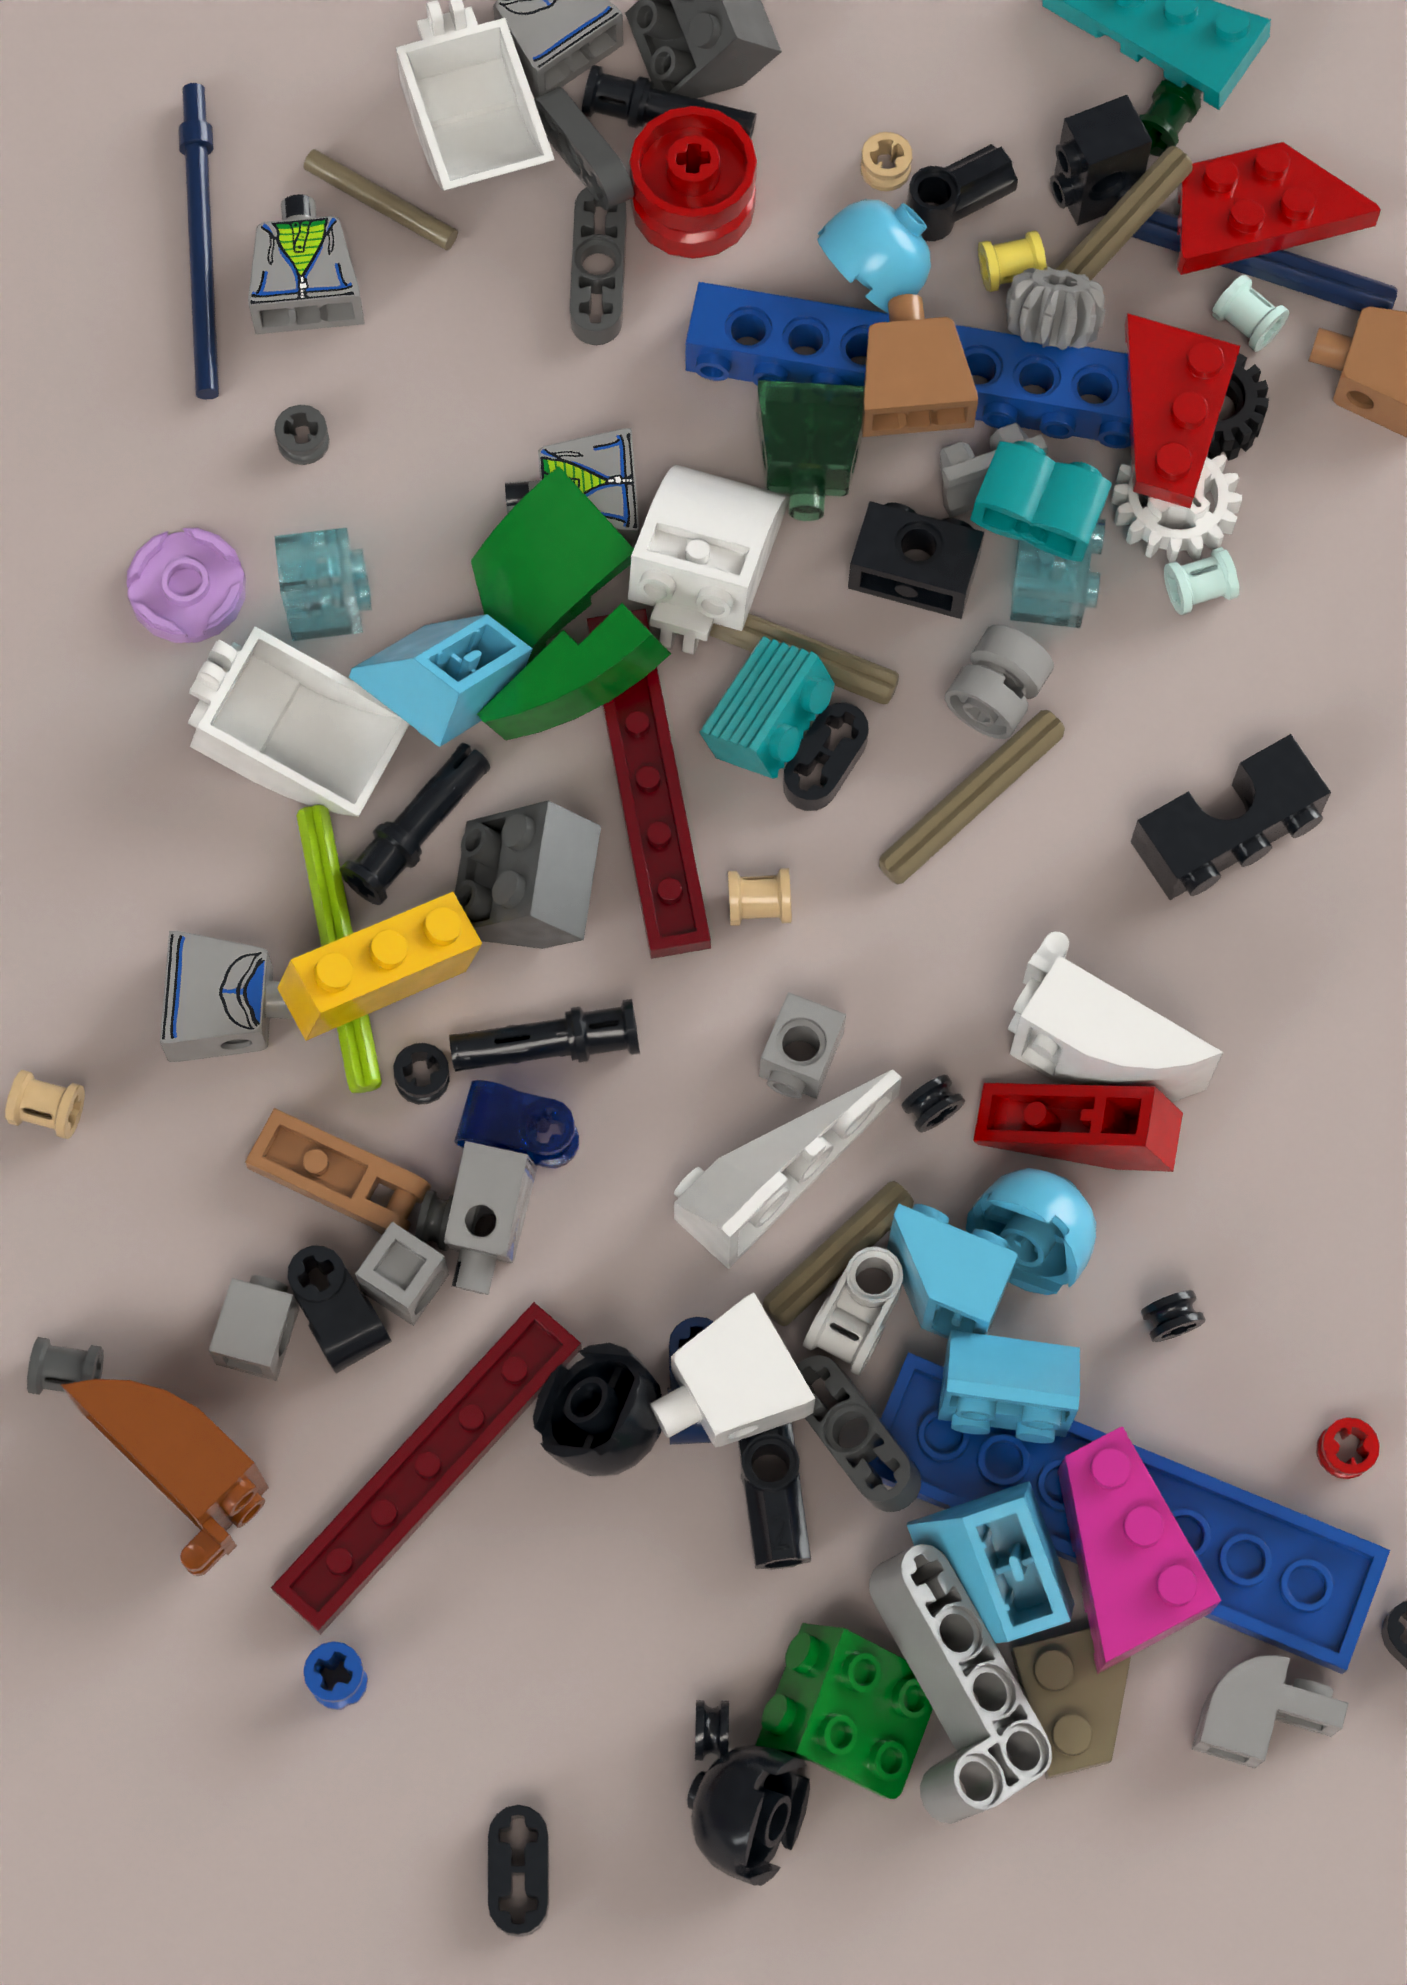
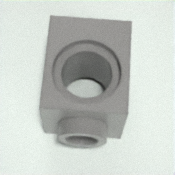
M788 992L762 1053L759 1077L767 1079V1085L782 1095L791 1098H801L802 1094L817 1099L843 1037L846 1014ZM803 1041L812 1045L817 1054L807 1061H795L786 1055L784 1048L792 1042Z
M391 1222L355 1275L362 1293L414 1326L449 1276V1271L443 1254Z
M258 1275L251 1276L249 1283L234 1278L231 1279L208 1350L216 1365L277 1381L299 1312L293 1294L286 1293L287 1285Z

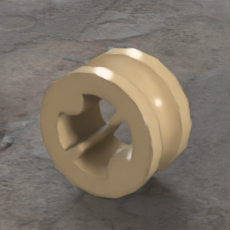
M880 132L872 135L865 142L861 153L862 160L860 166L864 181L872 188L880 191H893L902 187L908 181L911 174L912 148L901 135L893 132ZM890 155L891 162L896 159L895 167L891 169L882 168V161L877 164L878 156Z

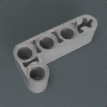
M919 1544L880 1563L872 1571L869 1579V1591L872 1600L956 1749V1752L932 1766L924 1774L920 1784V1797L924 1808L939 1822L952 1824L996 1807L1040 1778L1049 1769L1052 1760V1747L1047 1734L945 1555L932 1545ZM940 1633L945 1638L947 1646L943 1643ZM973 1691H974V1693H975V1694L977 1695V1697H978L979 1704H978L977 1701L975 1700ZM1006 1750L1009 1752V1754H1010V1756H1011L1012 1763L1010 1762V1760H1009V1758H1008V1755H1007V1753H1006ZM959 1779L964 1784L966 1795L961 1789Z

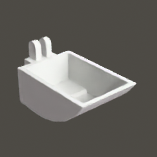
M438 0L426 3L428 18L417 21V27L422 40L396 47L401 87L425 157L439 187L442 190H448L555 160L506 18L478 25L472 6L464 8L462 0H448L450 12L442 14Z
M674 465L669 469L652 501L631 555L628 600L654 607L649 626L661 629L660 642L665 647H673L676 634L678 633L684 635L682 652L694 655L699 640L707 642L713 623L739 631L743 630L791 497L679 465Z
M256 626L243 647L235 642L230 646L220 639L216 641L207 661L203 663L189 691V694L200 699L188 721V724L196 728L190 745L191 748L278 794L309 806L323 805L329 809V812L359 817L410 725L356 682Z
M1055 931L1046 936L1037 952L1033 954L1028 962L1023 983L1026 986L1013 1008L1016 1013L1008 1027V1030L1015 1034L1010 1055L1058 1084L1156 1087L1171 1102L1207 1089L1223 1054L1221 1050L1065 959L1069 948V939L1064 933Z

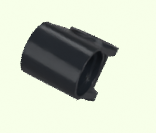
M312 1245L301 1249L293 1256L288 1266L287 1276L291 1289L310 1323L308 1326L336 1374L392 1342L370 1301L364 1293L361 1294L343 1261L334 1250L325 1246ZM316 1268L323 1275H327L330 1285L327 1289L320 1292L314 1284L309 1285L308 1273Z

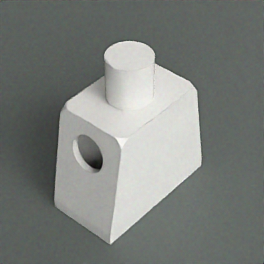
M752 1293L743 1298L671 1356V1371L680 1387L650 1403L658 1424L667 1438L700 1421L712 1444L715 1447H721L811 1415L814 1412L815 1397L755 1293Z

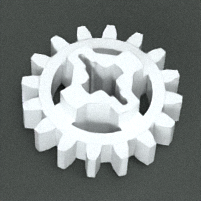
M1224 454L1216 456L1212 460L1206 457L1191 508L1146 495L1143 496L1148 502L1142 508L1138 493L1133 492L1132 461H1130V465L1121 464L1116 480L1119 485L1114 486L1111 503L1119 506L1114 518L1115 524L1119 526L1131 525L1126 541L1129 544H1133L1141 539L1147 542L1145 556L1149 558L1159 548L1167 550L1169 563L1176 562L1179 551L1187 550L1191 559L1197 561L1200 560L1203 544L1212 550L1221 547L1224 537L1223 533L1232 534L1238 518L1235 514L1239 512L1242 503V495L1234 492L1239 481L1238 474L1222 473L1227 457ZM1211 491L1215 503L1213 514L1209 511L1211 503L1205 498L1206 493Z

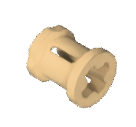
M789 868L779 869L777 875L740 877L737 871H728L730 926H740L742 919L779 918L782 923L792 922Z
M21 1070L14 1078L8 1094L5 1119L9 1124L16 1126L25 1121L55 1129L58 1137L69 1139L74 1134L83 1111L84 1087L71 1083L66 1088L35 1080L32 1072Z

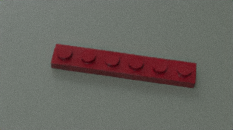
M646 609L631 611L650 631ZM609 615L587 618L588 634ZM656 667L641 681L610 702L602 705L651 959L711 949L707 917L658 669Z
M533 1302L272 1585V1591L321 1635L536 1400L551 1373L560 1364L566 1367L578 1354V1351L582 1349L581 1342Z

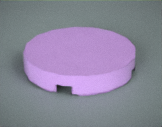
M183 528L184 532H175L169 535L167 531L152 537L136 552L127 570L128 599L137 620L153 635L174 643H195L220 634L237 618L245 601L246 577L236 551L219 535L200 528Z

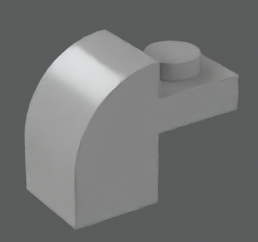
M1265 1655L1251 1658L1232 1668L1207 1696L1201 1711L1192 1750L1257 1768L1266 1759L1275 1720L1332 1737L1343 1728L1348 1703L1332 1698L1334 1690L1315 1681L1295 1679L1293 1686L1284 1684L1290 1662L1288 1657Z

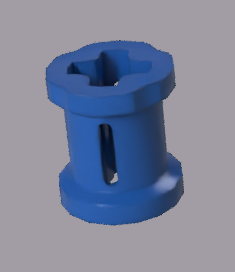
M335 1641L323 1643L312 1650L305 1661L303 1671L305 1683L316 1700L326 1708L342 1710L348 1705L359 1702L365 1694L368 1676L363 1669L360 1657L347 1644ZM340 1661H342L346 1671L352 1678L348 1684L337 1682L333 1690L329 1691L328 1684L321 1673L324 1668L335 1670Z

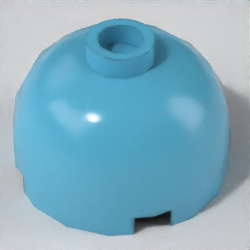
M860 200L846 206L817 233L820 235L817 238L820 247L838 271L850 283L857 279L862 285L871 290L865 297L886 313H889L888 302L892 298L902 294L917 295L926 283L931 269L930 250L921 236L927 229V226L920 216L904 203L897 209H894L881 200Z
M1026 1168L1002 1175L978 1198L967 1214L966 1232L972 1234L974 1229L992 1232L1008 1242L1009 1246L1007 1249L1019 1253L1009 1283L1025 1291L1051 1295L1057 1294L1062 1285L1068 1284L1070 1288L1086 1268L1094 1250L1096 1221L1092 1208L1079 1189L1070 1180L1052 1172Z

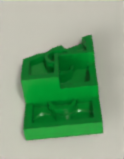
M558 466L516 504L496 526L472 558L471 565L484 615L488 614L533 648L526 664L527 666L547 646V640L592 605L591 596L631 565V555L634 548Z

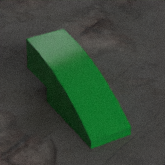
M621 603L580 644L567 632L561 631L477 715L505 740L540 733L575 720L610 702L646 677L669 657L671 653Z

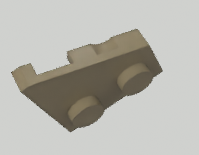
M1090 1628L1022 1645L1011 1650L1021 1690L1047 1734L1052 1747V1760L1049 1769L1045 1772L1046 1780L1109 1764L1113 1758L1131 1656L1097 1674Z

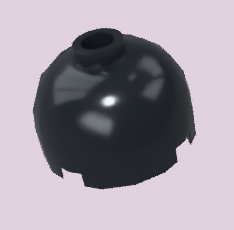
M612 1343L589 1345L578 1351L585 1357L584 1359L576 1362L569 1370L560 1364L549 1376L537 1398L533 1414L534 1429L542 1434L543 1443H540L541 1446L559 1463L587 1476L618 1475L636 1466L651 1451L662 1430L650 1403L661 1398L662 1393L660 1385L647 1368L626 1348Z
M756 1745L736 1747L714 1761L707 1772L701 1771L695 1777L689 1789L687 1805L692 1810L691 1821L695 1842L712 1866L733 1878L758 1886L764 1885L777 1874L781 1867L771 1864L770 1861L775 1856L780 1842H782L784 1848L792 1850L807 1810L810 1779L798 1774V1768L807 1766L804 1759L780 1750Z

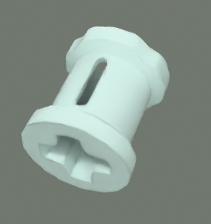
M1241 275L1234 280L1222 293L1212 309V316L1216 320L1223 321L1226 319L1249 338L1248 346L1255 352L1263 349L1278 334L1290 313L1283 305L1275 307L1252 288V280L1246 275Z
M1222 547L1213 549L1210 557L1180 566L1177 562L1165 564V585L1171 603L1179 615L1190 613L1193 605L1221 596L1231 600L1239 595L1240 587L1235 565L1229 552Z

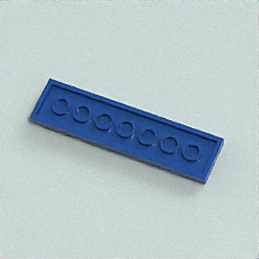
M908 1352L881 1420L920 1471L921 1488L916 1498L943 1509H948L1030 1481L1057 1556L1077 1564L1076 1554L1072 1548L1058 1469L1066 1455L1106 1435V1433L1073 1420L1066 1437L1055 1436L1053 1443L1023 1441L1015 1437L1016 1430L990 1427V1433L982 1435L955 1431L951 1428L952 1421L938 1420L944 1367ZM1134 1445L1222 1600L1205 1617L1340 1674L1345 1673L1351 1661L1390 1550ZM878 1456L869 1462L881 1477L883 1484L892 1488L896 1485L897 1481L894 1478V1472Z

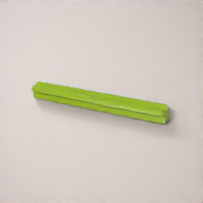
M314 805L301 808L296 816L321 946H324L352 934L353 931L329 809L323 805ZM369 1014L337 1027L347 1084L352 1093L371 1092L380 1088L382 1084Z

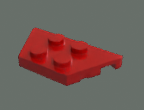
M1284 142L1193 163L1192 172L1178 186L1180 211L1177 218V235L1180 236V253L1177 260V270L1180 275L1374 227L1376 226L1381 209L1375 202Z

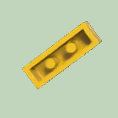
M452 891L291 959L277 989L305 1041L466 972L483 943L455 893Z

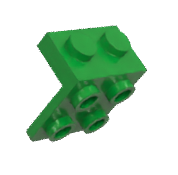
M802 1623L798 1635L793 1638L786 1651V1666L775 1695L764 1708L761 1718L762 1728L755 1745L780 1750L805 1761H810L880 1797L888 1799L899 1797L904 1789L933 1711L925 1693L905 1659L846 1628Z

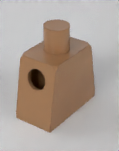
M902 294L892 298L888 302L890 322H878L869 326L861 428L862 437L974 428L978 394L954 321L948 317L925 319L923 300L918 295Z
M1376 307L1362 308L1352 337L1319 328L1308 361L1341 371L1333 401L1338 406L1407 438V312Z

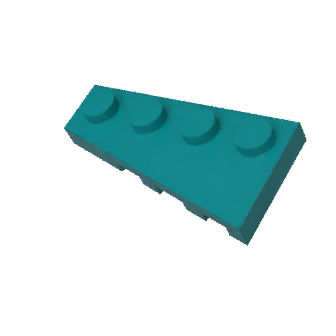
M1042 0L1043 7L1092 36L1099 38L1107 35L1120 43V52L1136 62H1139L1144 57L1163 68V77L1180 88H1183L1188 83L1204 93L1203 101L1218 110L1225 103L1270 37L1271 19L1213 0Z

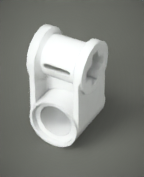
M866 1247L856 1252L850 1259L831 1296L827 1297L805 1337L803 1346L809 1350H813L816 1347L823 1349L849 1363L850 1371L860 1376L870 1360L884 1332L885 1323L900 1296L903 1271L898 1258L889 1250L881 1247ZM867 1268H878L888 1274L891 1286L881 1294H869L858 1286L856 1277Z

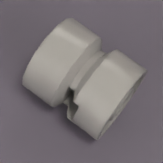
M992 625L987 628L971 653L970 660L973 665L962 667L947 690L945 701L948 708L969 727L993 738L1006 739L1012 736L1026 714L1029 706L1026 699H1032L1038 695L1052 673L1054 663L1048 652L1028 635L1005 625Z

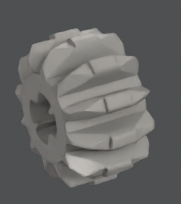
M1048 266L1043 270L1035 268L1026 269L1023 273L1013 277L1012 286L1008 289L1005 304L1007 308V329L1014 335L1021 336V339L1025 342H1036L1041 344L1043 348L1054 346L1064 350L1068 346L1078 349L1086 347L1088 343L1097 340L1099 328L1103 326L1106 311L1103 308L1105 301L1103 287L1096 281L1089 280L1085 274L1070 273L1068 269L1062 271L1054 270Z

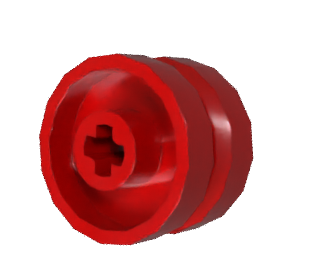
M689 106L668 110L652 119L636 137L630 157V178L634 196L631 198V207L635 225L650 244L674 256L691 259L713 256L738 243L751 226L756 205L757 159L753 141L739 122L719 110Z

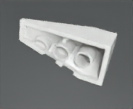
M892 1069L718 1158L706 1171L696 1167L680 1182L674 1191V1195L678 1198L674 1202V1220L727 1269H730L898 1097L902 1077Z

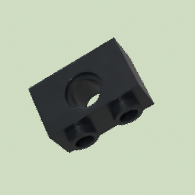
M1128 95L1064 118L1060 144L1056 146L1057 161L1055 172L1050 178V184L1057 204L1062 209L1068 207L1077 226L1105 216L1146 172L1152 139Z
M869 501L850 563L848 589L962 619L980 559L984 532L973 529L970 524L960 519L944 518L939 520L916 514L912 508L900 503L890 502L883 505ZM918 549L929 554L930 558L924 561H914L906 557L904 553L909 550Z

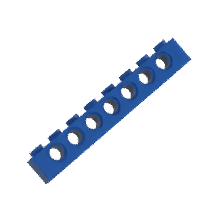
M698 282L686 338V371L695 372L699 376L713 381L731 378L754 382L757 386L767 390L790 388L807 391L825 400H837L843 397L863 401L866 365L857 364L850 359L857 356L866 357L869 326L878 322H890L889 313ZM955 325L971 375L982 376L989 381L985 384H975L978 394L975 420L983 421L988 426L997 429L1017 423L1021 428L1038 430L1051 438L1067 439L1073 436L1097 440L1104 446L1115 449L1131 446L1130 392H1128L1127 353L1091 347L1078 349L1068 346L1064 350L1054 346L1043 348L1039 343L1025 342L1019 335ZM743 337H752L760 342L754 345H743L738 343L737 340ZM810 347L817 352L810 355H801L796 353L794 349ZM1037 385L1046 390V392L1033 394L1026 391L1023 387ZM1095 395L1104 402L1099 404L1088 403L1081 396Z

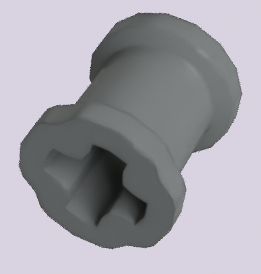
M37 1337L32 1348L28 1367V1393L40 1395L43 1389L65 1392L61 1387L62 1384L101 1379L104 1361L102 1347L91 1345L88 1351L52 1346L50 1339Z

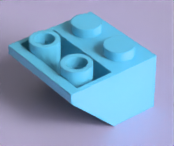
M488 614L424 625L353 667L349 678L413 726L420 734L427 737L438 747H441L482 721L477 713L526 667L533 648Z
M898 1204L893 1216L887 1249L898 1258L902 1265V1284L920 1327L946 1339L949 1338L951 1330L987 1335L1008 1286L1019 1253L1007 1249L1009 1246L1008 1242L992 1232L974 1229L971 1234L949 1225V1218L932 1207L914 1204L911 1209Z
M951 1330L946 1346L938 1420L952 1421L951 1428L953 1430L967 1434L990 1433V1427L1016 1430V1438L1032 1443H1053L1055 1436L1066 1437L1079 1409V1347Z
M1030 1481L907 1523L914 1546L919 1544L932 1545L940 1550L948 1559L995 1643L1010 1642L1071 1621L1075 1602Z

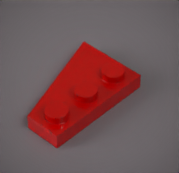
M1127 313L1125 343H1127L1128 349L1127 383L1128 392H1130L1131 408L1130 442L1133 492L1191 508L1241 346Z

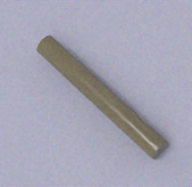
M313 149L307 155L303 166L304 170L445 250H449L455 243L458 236V230L316 149Z

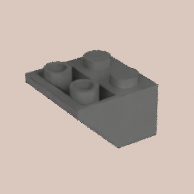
M639 0L625 13L651 82H654V89L698 99L742 86L782 52L761 0Z
M550 801L467 821L465 833L461 841L462 853L454 893L480 940L539 949L584 940L601 826Z

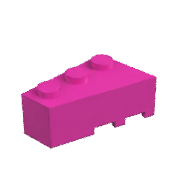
M1123 1426L1064 1457L1058 1469V1476L1072 1548L1076 1554L1080 1574L1081 1594L1085 1613L1087 1612L1095 1651L1093 1655L1097 1674L1207 1616L1222 1600Z

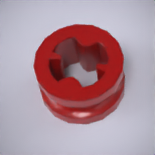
M1347 1417L1335 1421L1321 1433L1317 1441L1316 1454L1320 1465L1327 1473L1337 1478L1351 1479L1360 1476L1375 1464L1379 1456L1380 1443L1376 1432L1368 1423L1358 1418ZM1337 1433H1340L1342 1440L1350 1434L1360 1440L1356 1448L1358 1454L1363 1457L1360 1463H1356L1355 1457L1344 1463L1336 1456L1340 1449L1339 1443L1334 1439Z

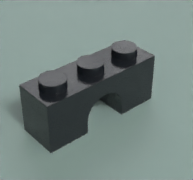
M1291 734L1240 762L1232 782V787L1245 806L1246 813L1231 820L1211 817L1199 807L1188 791L1137 820L1131 844L1169 900L1188 891L1190 896L1206 891L1221 878L1219 872L1237 862L1242 867H1247L1260 860L1272 849L1270 843L1288 833L1292 838H1298L1311 831L1323 820L1321 814L1331 791Z

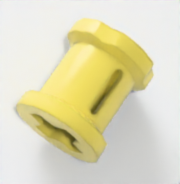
M1036 230L1027 232L1024 239L994 245L990 241L978 243L980 272L986 291H998L1000 285L1012 283L1013 277L1023 273L1026 269L1035 268L1043 270L1047 267L1043 243Z

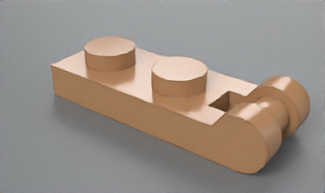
M276 1108L273 1109L245 1161L249 1170L368 1225L381 1235H383L391 1222L408 1232L412 1224L407 1219L416 1203L422 1204L427 1190L431 1188L430 1183L420 1176ZM379 1183L394 1191L386 1208L370 1201Z

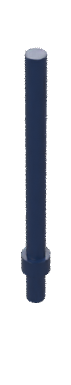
M189 83L182 88L184 122L178 127L179 151L185 155L195 393L196 397L209 400L219 396L208 155L213 152V129L211 124L206 122L205 87L198 83Z

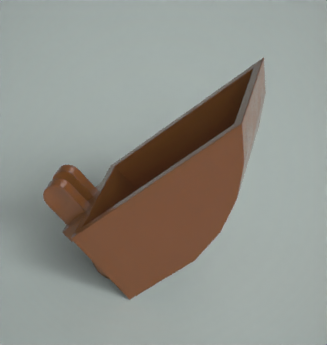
M91 1379L61 1385L79 1411L201 1530L181 1551V1562L190 1574L194 1576L206 1574L225 1554L229 1555L237 1547L227 1530L233 1524L237 1528L243 1527L261 1510L265 1504V1499L261 1495L269 1487L255 1462L199 1408L167 1390L132 1380Z

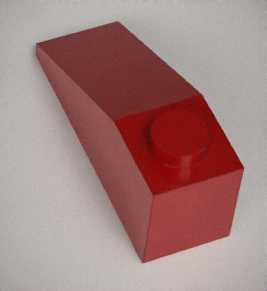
M984 1083L973 1141L981 1146L1115 1170L1174 1172L1183 1112L1156 1087Z

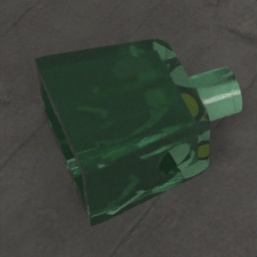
M758 380L757 423L765 485L767 490L790 494L789 515L792 518L801 521L819 520L824 516L825 496H845L849 494L863 438L861 428L864 386Z

